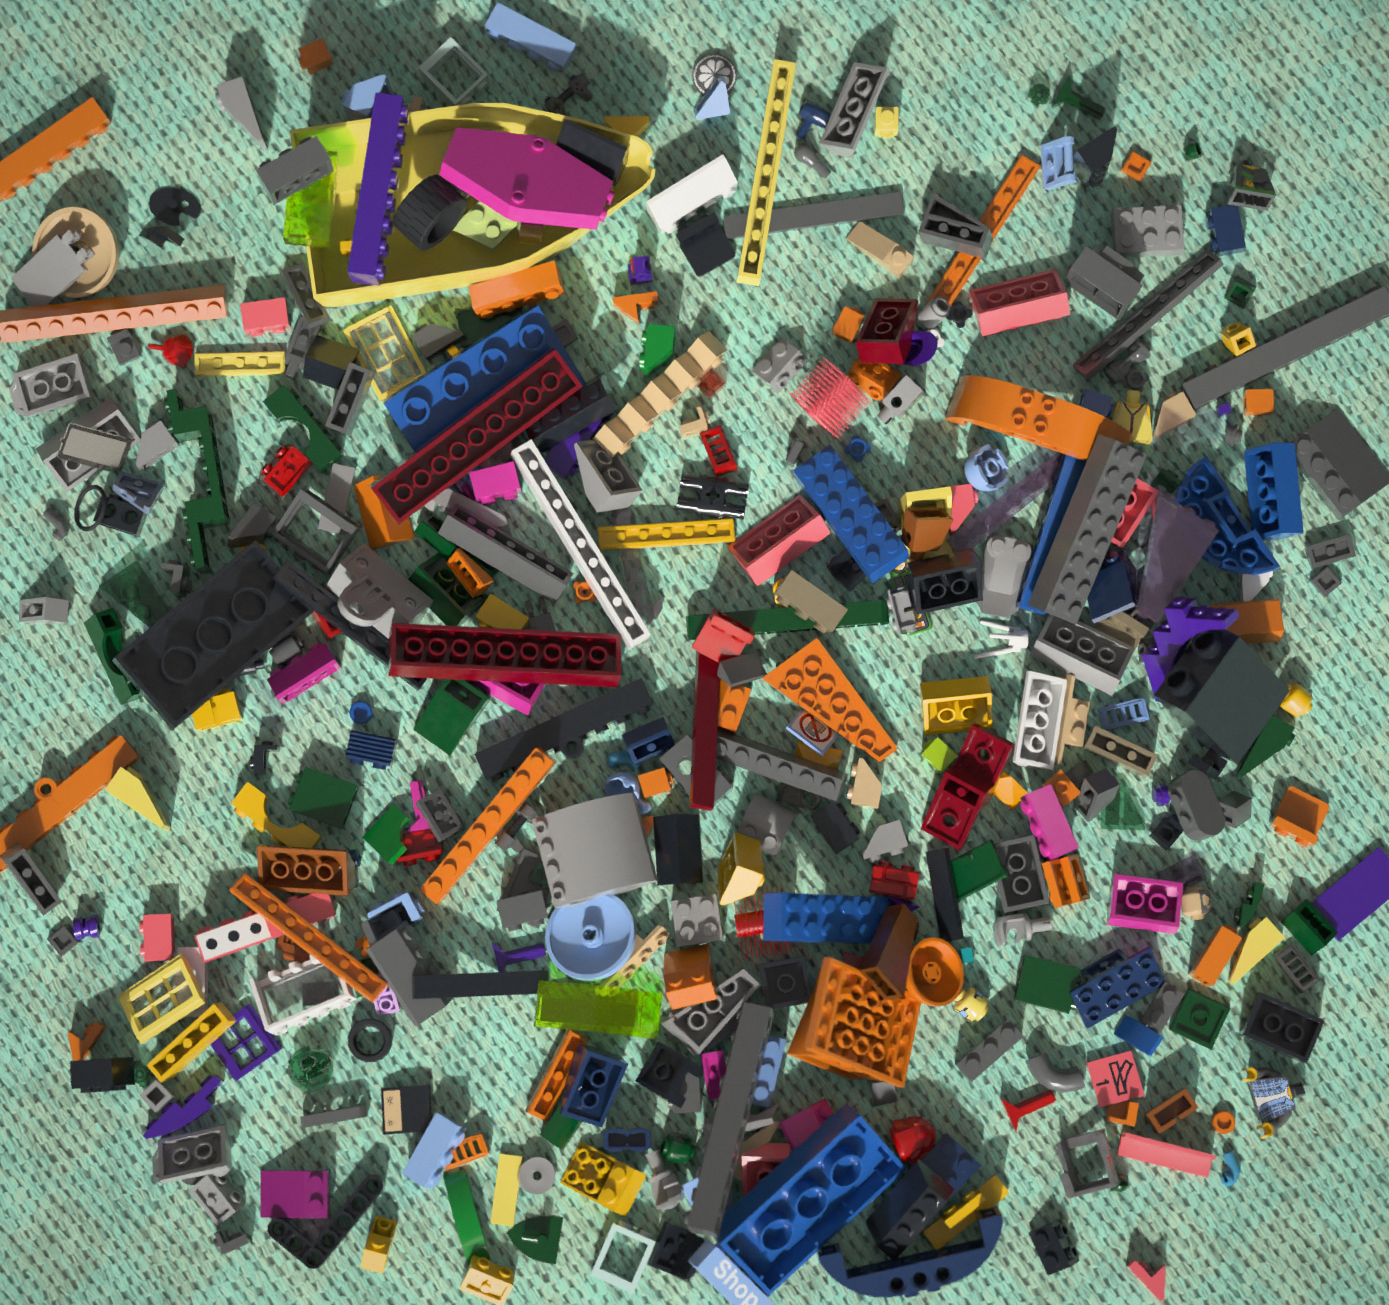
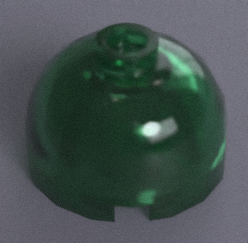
M309 1046L303 1047L296 1051L288 1060L289 1066L288 1069L286 1068V1072L293 1085L304 1092L321 1090L330 1083L333 1077V1061L328 1051L321 1046H316L317 1048L310 1049Z

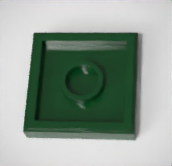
M1188 988L1169 1030L1212 1050L1231 1008Z

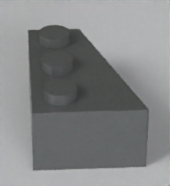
M933 191L918 231L922 242L986 259L993 241L990 228L969 214H965L957 209L955 205L948 203Z

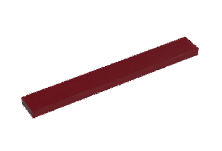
M696 651L689 807L712 811L715 798L719 677L717 673L719 663Z

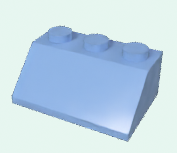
M382 74L353 84L350 91L346 90L342 102L349 121L372 117L375 92L393 95L386 75Z

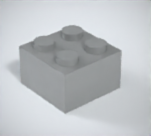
M716 894L670 901L678 948L723 941Z

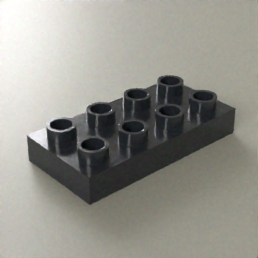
M256 540L112 660L172 731L314 612L309 606L272 579L280 568Z

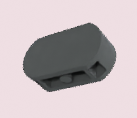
M1190 770L1174 777L1168 785V794L1185 835L1194 841H1202L1219 834L1225 826L1226 818L1208 776L1200 770Z

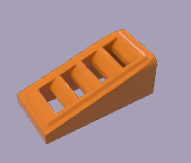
M460 548L446 562L472 598L483 594L494 582L490 575Z
M482 1132L463 1139L462 1143L458 1146L464 1159L459 1160L455 1149L453 1152L455 1163L451 1164L450 1162L449 1165L445 1166L446 1171L490 1154ZM477 1140L481 1153L479 1154L476 1153L472 1141ZM466 1143H468L471 1150V1157H468L464 1147Z

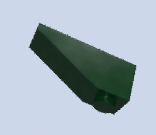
M1272 716L1253 742L1236 777H1243L1285 746L1289 747L1295 738V734H1293L1295 727Z

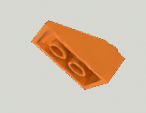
M709 943L664 953L663 976L665 992L672 1010L717 999Z

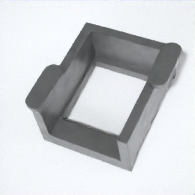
M1105 1128L1062 1139L1056 1143L1064 1173L1061 1175V1181L1066 1197L1073 1198L1116 1187L1121 1183L1118 1179L1106 1139ZM1097 1142L1108 1178L1080 1184L1069 1149Z

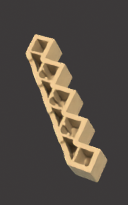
M710 331L698 337L684 354L674 359L663 374L652 380L638 397L628 402L617 417L604 424L593 439L611 458L619 453L621 455L626 453L631 447L630 444L641 433H647L655 425L653 422L666 410L668 412L677 405V400L689 389L693 390L701 382L700 378L712 367L715 369L724 361L722 356L727 352V349Z

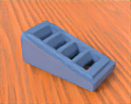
M1144 697L1098 709L1102 728L1106 731L1149 720ZM1134 705H1138L1141 717L1137 718ZM1125 707H1129L1132 718L1130 720L1127 719ZM1116 709H1120L1122 722H1118ZM1108 711H1111L1113 724L1110 725L1106 713Z

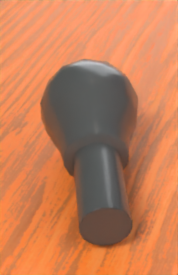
M799 143L795 147L794 157L797 161L808 165L810 168H814L825 179L830 175L831 172L819 161L820 159L811 145Z

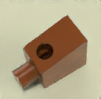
M912 508L905 510L901 540L911 550L909 555L911 559L915 561L921 560L924 557L925 551H938L953 522V518L942 508Z

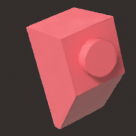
M971 484L951 486V517L953 522L949 528V535H953L974 509L975 503H978L977 490H973Z

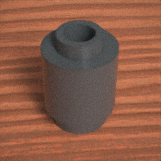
M290 634L276 643L269 650V653L276 664L280 666L281 664L289 663L297 655L303 654L301 649L304 646L297 636L293 638Z

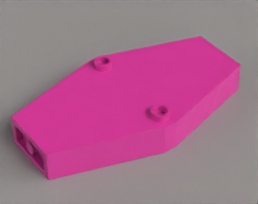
M456 127L442 161L440 171L441 177L505 218L515 222L597 230L599 222L605 221L608 212L605 206L606 204L611 205L615 193L611 191L612 180L549 140L535 135Z

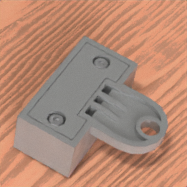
M364 543L339 563L326 585L331 592L339 597L338 608L347 620L360 626H374L388 639L391 623L419 624L433 603L430 597Z

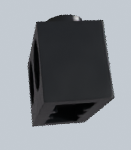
M109 494L107 497V508L115 506L116 512L112 516H106L105 512L103 520L99 525L140 538L147 514L131 503L122 502V497ZM102 496L93 519L94 522H96L101 512ZM133 512L137 513V520L133 523H128V515Z

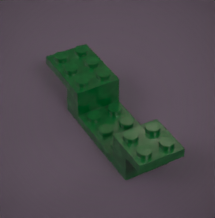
M166 390L167 397L164 398L166 411H169L171 419L167 420L169 432L179 442L198 439L200 450H203L205 454V459H202L204 473H207L209 481H206L207 494L211 497L185 501L186 508H182L184 522H187L189 525V530L186 531V538L188 544H191L193 552L189 553L191 565L202 575L211 573L204 529L230 524L213 416L206 406L184 410L182 397L177 390Z

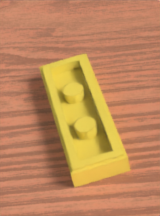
M499 1154L491 1224L514 1226L519 1190L517 1172L522 1163L523 1156Z

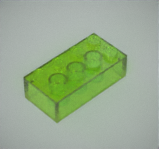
M326 151L331 159L334 172L286 198L283 230L285 244L331 248L339 163L337 151Z

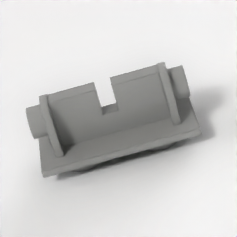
M906 587L897 588V593L895 590H887L889 595L886 597L887 604L894 614L892 619L894 630L898 631L899 635H906V629L908 633L917 631L916 626L918 624L914 610L905 612V608L912 606L909 590L906 591Z

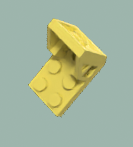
M951 486L906 492L898 501L901 533L906 509L942 508L951 516ZM949 532L938 551H925L923 559L952 553ZM906 546L910 555L911 550ZM911 558L907 560V562L915 561Z

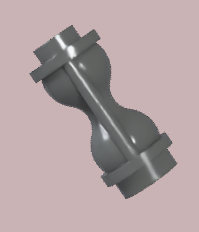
M1135 340L1128 349L1127 357L1109 363L1104 370V374L1115 385L1118 382H1123L1124 378L1129 374L1131 364L1143 362L1146 358L1151 357L1150 346L1144 340Z

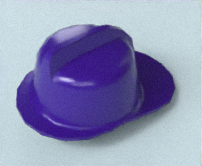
M913 331L910 351L904 364L901 365L915 367L928 362L937 350L938 341L936 336L927 331Z

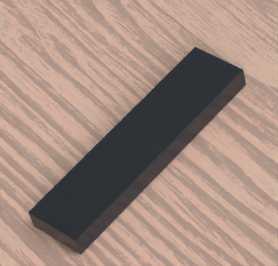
M949 848L927 851L926 858L940 939L946 942L964 939Z

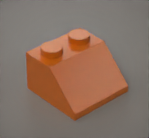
M719 679L717 728L736 734L752 689L741 685L730 687L722 679Z

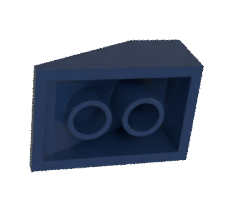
M1124 549L1109 553L1104 557L1087 598L1093 623H1097L1135 606L1137 569Z
M579 1042L570 1065L560 1114L602 1128L628 1063L620 1055Z

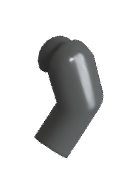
M47 508L43 516L57 528L52 532V535L58 541H62L68 535L67 527L60 515L52 508Z

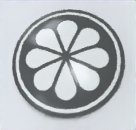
M710 54L702 57L695 64L692 72V80L696 90L705 95L720 74L726 83L728 95L734 88L737 80L734 64L727 57L719 54Z

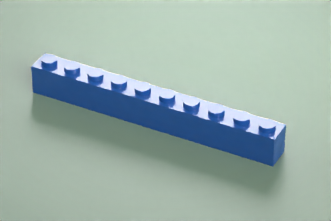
M1086 389L1082 391L1078 406L1104 417H1110L1114 404H1111L1113 397ZM1066 454L1062 455L1018 596L1016 608L1038 615L1046 614V612L1027 604L1087 461Z

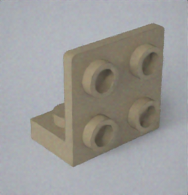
M1124 612L1099 621L1095 629L1135 649L1150 629Z

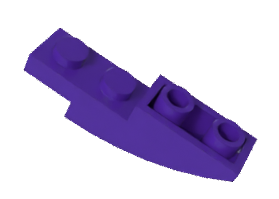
M218 1075L206 1077L200 1084L202 1088L196 1094L192 1092L184 1100L186 1104L184 1107L179 1102L174 1104L168 1103L161 1110L163 1115L157 1121L153 1119L144 1128L146 1132L142 1136L145 1139L163 1136L197 1120L214 1105L208 1097L224 1081Z

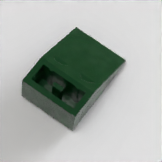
M445 679L413 730L451 756L488 705L490 699L464 680Z

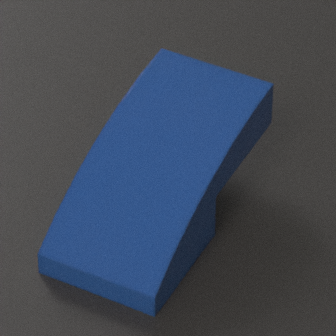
M1125 1015L1113 1033L1119 1039L1150 1057L1164 1038Z

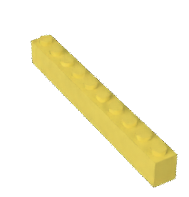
M774 59L737 277V282L759 286L796 67L794 62Z

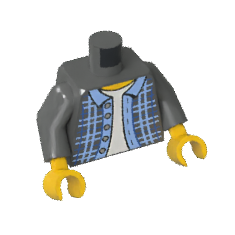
M1266 1067L1242 1068L1241 1071L1247 1072V1078L1242 1079V1081L1247 1082L1259 1124H1261L1256 1129L1262 1128L1264 1130V1135L1261 1136V1139L1272 1136L1274 1131L1281 1128L1292 1116V1110L1296 1108L1294 1098L1304 1096L1305 1089L1302 1082L1289 1085L1288 1078L1282 1077L1279 1071Z

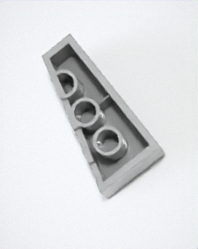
M742 969L716 986L717 999L686 1006L661 1024L694 1055L699 1054L760 984Z

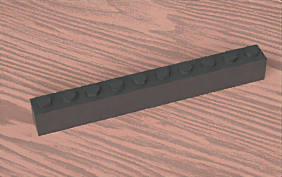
M1374 286L1365 291L1366 295L1359 299L1357 296H1354L1345 301L1346 305L1340 308L1336 305L1324 311L1326 315L1319 318L1317 315L1312 316L1304 321L1305 325L1299 328L1294 325L1284 331L1285 334L1278 338L1276 335L1264 340L1265 344L1260 347L1255 346L1239 357L1232 355L1223 360L1224 364L1218 367L1216 364L1211 365L1203 370L1204 374L1198 377L1196 374L1185 378L1180 389L1184 392L1195 411L1389 317V293L1385 286L1379 289L1377 286Z
M744 1002L743 1008L738 1011L737 1022L739 1024L737 1031H733L732 1051L727 1054L725 1062L727 1067L726 1074L722 1075L720 1080V1089H722L720 1098L717 1097L715 1100V1117L709 1123V1141L704 1144L702 1152L704 1156L703 1164L699 1165L697 1170V1179H699L697 1188L694 1187L692 1190L691 1210L687 1211L685 1217V1224L693 1233L716 1238L719 1236L775 1015L771 1007Z

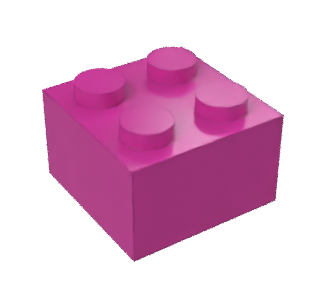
M514 461L469 472L476 501L484 506L493 505L496 503V499L505 498V501L516 499L518 494L522 493Z

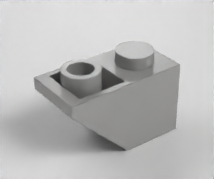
M897 820L877 827L862 855L863 861L869 860V863L882 860V855L891 853V856L904 853L903 848L908 847L901 821Z

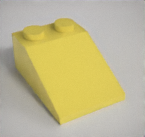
M120 767L105 790L161 829L169 831L171 827L147 783L142 780L144 776L131 767H128L127 770Z

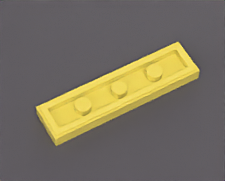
M286 352L195 353V376L285 375L286 364L284 362Z

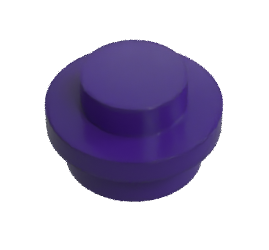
M1161 783L1156 784L1155 788L1152 789V800L1159 807L1170 802L1168 786H1163Z

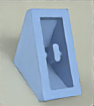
M720 74L693 111L696 118L704 119L730 114L726 83Z

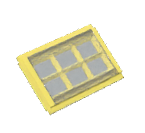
M392 306L386 307L343 330L351 346L360 349L357 358L362 367L375 372L371 385L380 402L387 398L386 396L392 391H398L426 373Z
M179 954L118 995L122 1008L140 1044L145 1043L206 1003L204 994L187 958L183 954Z

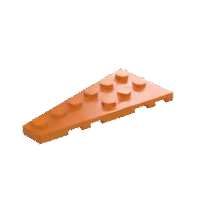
M818 638L761 678L878 763L898 749Z

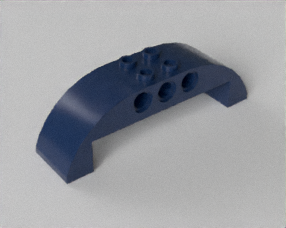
M998 1206L975 1211L981 1236L980 1239L898 1257L895 1262L889 1259L845 1270L839 1243L823 1246L817 1251L819 1262L825 1271L836 1282L851 1291L871 1297L890 1298L904 1295L905 1298L918 1295L919 1291H939L941 1286L955 1283L976 1271L988 1259L995 1248L1002 1230L1003 1217ZM946 1267L944 1271L937 1272L938 1268ZM923 1272L920 1277H914L915 1273ZM895 1277L900 1278V1280L897 1282H891V1280Z

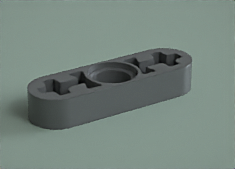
M366 1105L301 1116L300 1121L301 1127L306 1128L368 1117Z

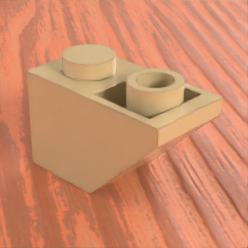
M859 758L858 763H853L851 776L855 777L854 786L849 785L847 799H851L850 805L878 809L882 784L865 760Z

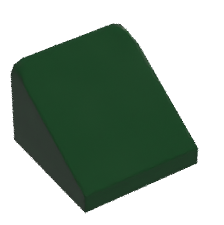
M1236 276L1224 298L1244 309L1256 286Z

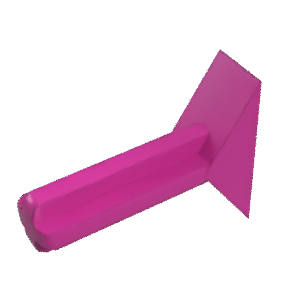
M422 780L410 782L416 823L406 833L430 829L416 805L418 800L426 796L424 783Z

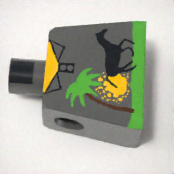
M1250 160L1241 161L1235 166L1228 180L1227 204L1268 211L1276 197V193L1267 170L1253 167Z

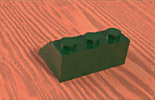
M437 553L419 565L408 580L433 600L429 608L446 626H461L483 606L488 595L484 592L472 598L446 564L448 559L441 553Z

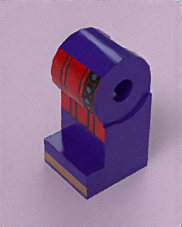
M639 256L631 258L630 264H628L630 285L653 283L650 257Z

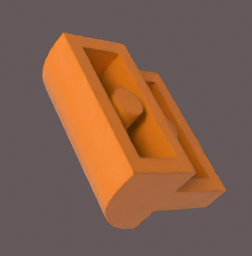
M1078 854L1042 863L1043 876L1047 881L1050 890L1049 898L1054 904V908L1091 899Z

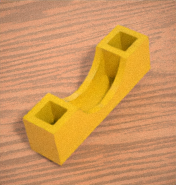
M249 782L244 785L231 802L235 806L233 811L243 819L246 816L253 820L251 825L260 832L267 830L272 834L270 839L279 846L284 843L288 847L315 848L323 838L304 823L291 828L276 826L267 814L268 796Z

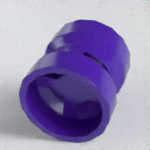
M90 915L88 918L81 916L73 918V930L76 940L84 939L87 936L92 938L100 937L98 915Z

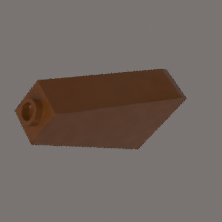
M905 904L886 907L859 969L862 975L885 1000L904 997L917 918Z

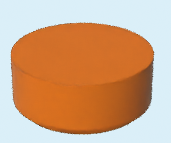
M1222 1110L1213 1115L1212 1127L1216 1132L1227 1134L1235 1128L1236 1121L1232 1113Z

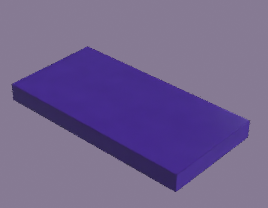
M1380 847L1376 848L1311 902L1338 932L1335 936L1337 941L1342 939L1389 900V858Z

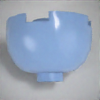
M987 444L973 450L965 460L964 470L966 478L977 490L992 491L1003 487L1008 481V478H1005V470L1008 469V463L999 449L994 450Z

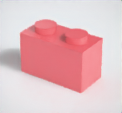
M285 297L240 304L243 330L246 334H250L251 337L262 336L263 332L272 331L274 334L284 333L286 329L291 328L288 302Z
M174 914L143 915V920H140L139 924L140 934H144V943L140 944L141 957H144L146 962L172 960L175 953Z

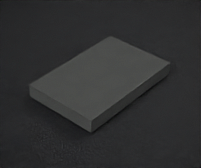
M523 847L502 899L542 890L546 908L548 909L552 896L541 854Z

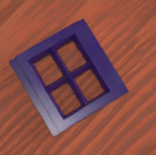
M251 1004L233 1015L237 1021L230 1029L239 1040V1043L229 1050L222 1038L219 1037L211 1044V1047L236 1082L281 1050L272 1034L265 1030L262 1020ZM243 1018H245L254 1031L245 1039L242 1038L234 1026ZM256 1036L266 1048V1051L257 1057L246 1044ZM242 1046L252 1059L243 1067H241L232 1054Z

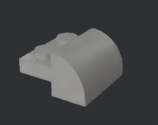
M755 793L737 833L760 840L761 850L777 856L797 812Z

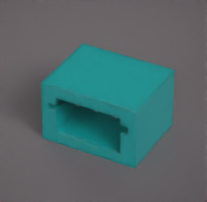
M972 947L960 949L962 963L974 962Z

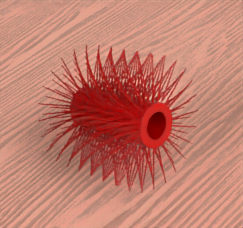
M753 894L755 911L751 912L749 896L750 912L746 911L745 898H743L745 913L741 911L740 899L741 913L737 914L735 904L737 937L740 939V945V937L744 936L746 946L745 936H749L751 953L750 935H754L756 947L755 935L758 934L762 954L760 934L764 936V910H761L758 894L760 911H756Z

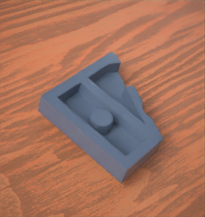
M120 471L113 483V491L148 515L151 513L164 487V483Z

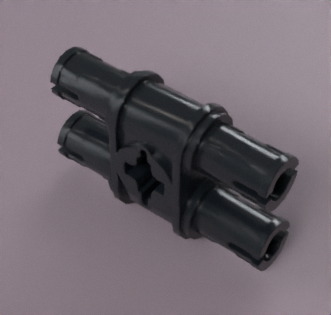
M681 474L680 488L700 490L701 497L694 499L678 496L676 510L696 512L698 516L719 517L718 519L730 517L744 520L746 506L727 504L724 501V496L734 495L747 498L748 483L731 482L727 477L722 479L709 477L707 474L702 475V477ZM715 489L716 496L719 498H715L711 505L710 497L708 496Z

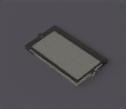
M69 422L64 437L60 439L61 445L57 458L119 474L122 471L125 460L129 458L127 454L133 440Z

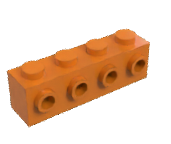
M555 260L469 286L473 310L479 320L483 318L488 319L503 312H512L516 308L526 305L532 306L537 302L555 299L565 294L561 272Z

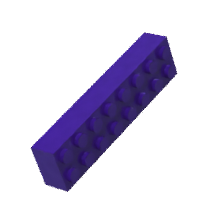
M375 92L348 265V274L354 283L380 286V280L385 278L386 266H384L383 260L389 254L387 235H391L393 221H391L390 215L391 212H395L396 199H394V190H398L400 177L397 176V169L402 168L403 154H401V146H405L406 143L404 124H408L410 118V110H408V104H405L403 96Z

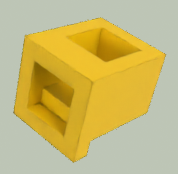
M1240 322L1229 324L1220 331L1224 347L1236 356L1256 346L1251 328L1249 326L1245 327ZM1243 340L1244 343L1238 346L1237 343Z

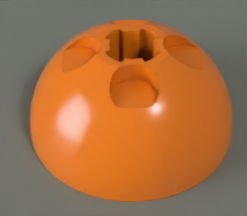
M931 937L919 941L912 947L906 983L907 991L917 1001L929 1006H944L954 1001L962 989L964 980L963 965L958 953L948 942L940 938Z

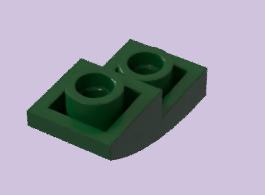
M1252 883V887H1248L1246 893V900L1249 901V904H1240L1239 908H1235L1233 921L1237 922L1236 927H1244L1254 915L1262 897L1263 883Z

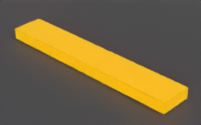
M733 518L597 527L599 551L735 542Z

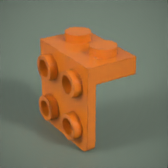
M1290 786L1287 788L1269 826L1274 828L1275 833L1283 837L1288 835L1295 839V843L1303 847H1311L1315 845L1319 837L1317 833L1329 811V805Z

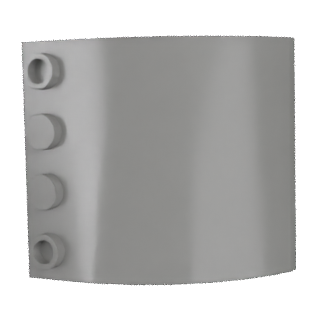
M635 793L612 795L582 802L532 820L554 908H571L604 895L623 894L658 881Z

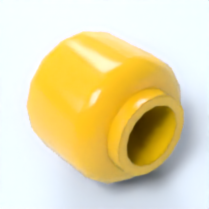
M1298 683L1286 684L1290 692L1280 707L1293 717L1300 716L1301 714L1306 715L1313 706L1311 703L1312 694Z

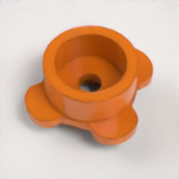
M577 581L574 583L573 587L576 590L574 599L577 603L581 604L583 601L593 603L596 601L597 598L587 582Z

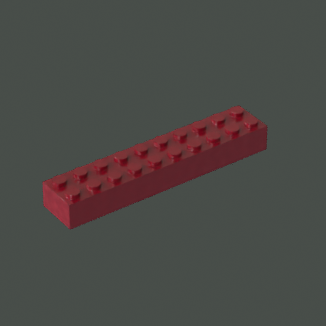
M551 348L369 486L395 521L400 524L580 389L582 385L556 349Z
M391 623L389 631L388 676L617 687L621 678V634Z

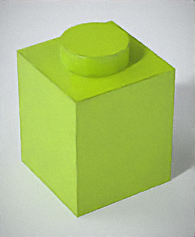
M938 737L934 741L930 738L921 747L924 750L921 756L940 774L957 757Z

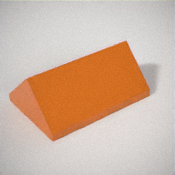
M382 475L371 476L353 485L368 543L372 550L415 539L409 517L398 524L369 485Z
M1279 598L1210 604V607L1213 608L1226 607L1227 609H1237L1239 618L1226 630L1240 636L1246 644L1278 642L1281 640L1284 627Z

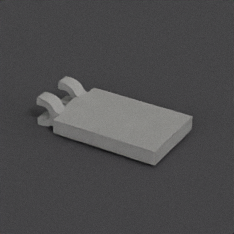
M68 230L63 237L62 235H56L11 277L12 281L32 306L52 304L88 270L84 264L95 255V252L91 247L87 249L82 247L77 253L73 250L71 246L82 237L78 230L73 232Z

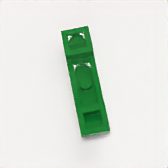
M466 1169L444 1175L443 1178L468 1266H470L473 1255L490 1260Z

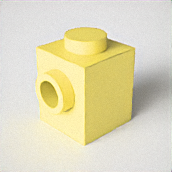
M876 107L875 136L882 138L897 136L898 107Z

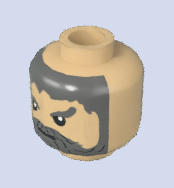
M1203 886L1185 888V892L1182 893L1181 904L1183 915L1191 916V920L1205 919V914L1212 911L1210 892L1204 890Z

